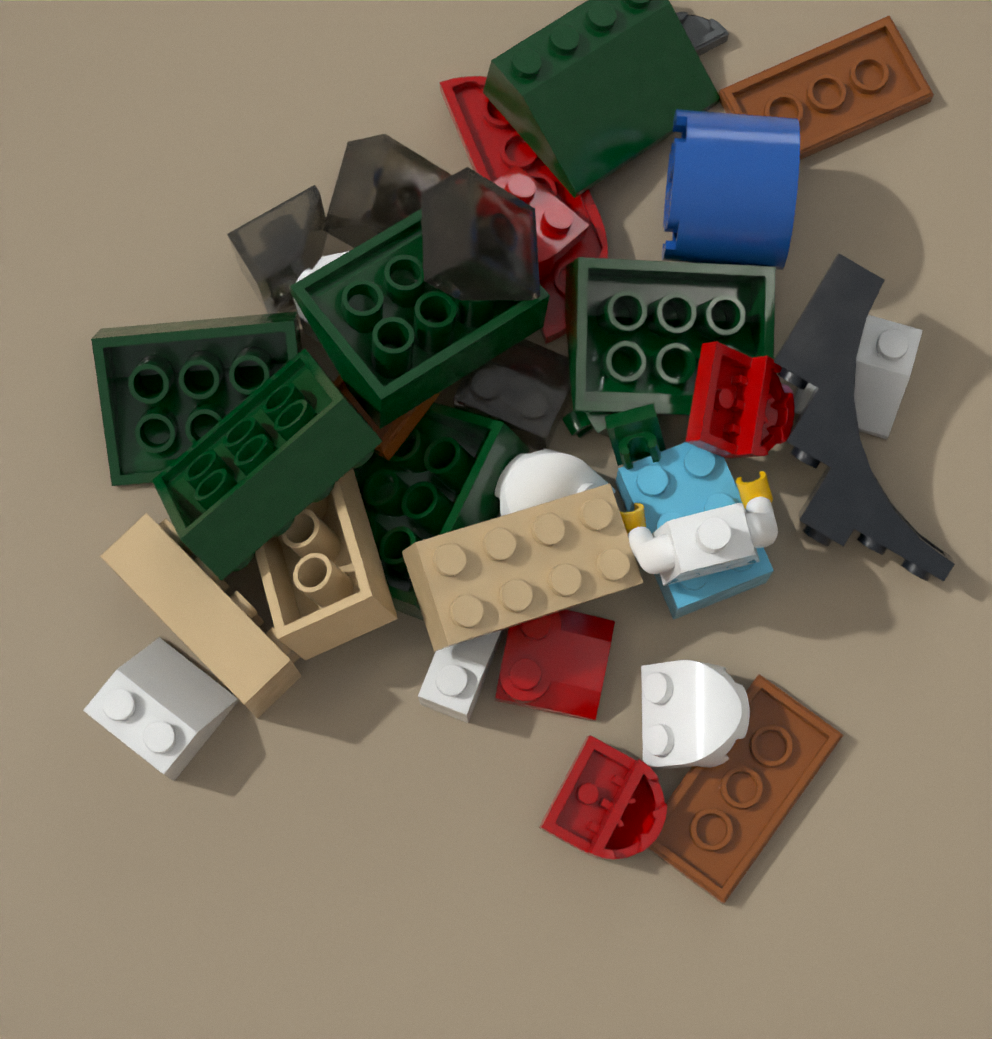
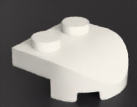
M543 448V450L530 454L521 453L512 459L498 479L495 496L500 499L501 516L608 483L583 460L569 454Z
M678 660L641 666L643 762L651 767L652 770L692 766L711 768L729 760L726 754L730 751L735 741L746 736L750 708L743 685L734 682L732 677L726 672L727 668L692 660Z

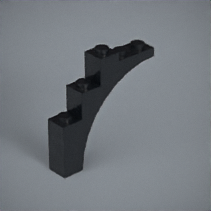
M838 253L774 359L776 364L782 366V370L778 375L802 390H805L808 383L816 386V389L794 423L787 442L794 446L790 454L813 468H817L820 462L827 465L826 470L799 512V521L806 524L802 531L825 546H829L833 540L844 547L855 529L860 532L857 538L860 543L881 555H884L887 549L904 558L901 566L915 576L928 581L931 575L945 581L955 565L952 557L918 533L894 507L872 472L860 440L854 401L856 357L866 318L885 280Z

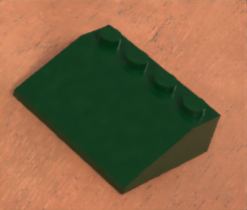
M587 0L492 59L483 90L486 97L574 198L673 134V121L676 109L707 111L718 104L720 100L716 88L669 0Z
M458 188L290 286V293L347 388L379 429L543 328L550 296Z
M578 257L566 266L565 322L573 411L618 413L654 403L656 414L690 415L703 343L717 341L752 358L767 355L774 359L776 267Z
M298 311L100 329L92 337L91 341L112 486L153 483L152 480L300 353L302 351Z
M304 348L157 475L152 482L180 540L222 581L231 572H237L246 567L253 559L255 552L269 539L284 534L292 526L295 517L306 507L327 497L333 490L335 482L350 469L358 468L365 464L373 455L375 448L383 441L313 356Z
M433 402L389 461L373 453L365 464L358 468H353L395 610L424 621L402 554L403 550L415 542L497 518L500 512V499L495 496L498 479L512 459L521 453H528L530 450L504 422Z

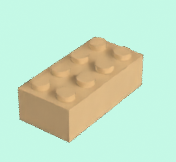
M353 468L335 482L333 490L327 497L319 502L311 503L298 514L292 526L284 534L272 537L255 552L277 639L305 661L398 619Z
M610 483L421 540L402 551L434 652L600 599L643 583Z
M147 513L144 514L100 557L258 719L302 676L294 665L300 657L277 639L276 631L273 627L266 633L259 628L264 621L258 615L256 609L237 590L229 597L225 591L230 586L224 580L221 581L198 557L194 561L190 558L193 552L180 540L174 526L166 518L158 525Z

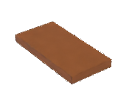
M889 15L719 90V101L726 113L797 118L800 126V160L930 103L934 94Z
M758 674L746 691L750 708L746 736L735 741L730 751L726 754L729 760L725 763L711 768L692 766L666 802L667 814L662 831L657 839L647 848L722 905L727 901L843 737L842 733L760 674Z

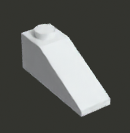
M505 629L436 651L418 694L420 704L468 723Z

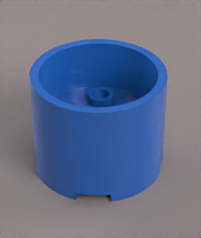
M676 109L673 132H680L682 134L681 138H674L669 153L663 227L664 232H672V241L666 240L665 244L663 243L662 261L776 267V270H783L790 248L798 190L800 163V126L798 119Z

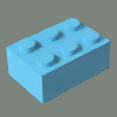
M687 442L661 451V458L658 462L653 463L651 456L633 462L632 469H626L624 466L618 468L615 484L627 512L634 511V503L643 504L646 528L651 533L667 521L742 503L738 488L724 457ZM764 547L756 548L760 560L757 563L665 586L662 584L660 574H654L673 620L767 583L774 570Z

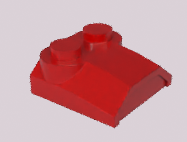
M565 609L509 627L495 701L596 721L615 621Z

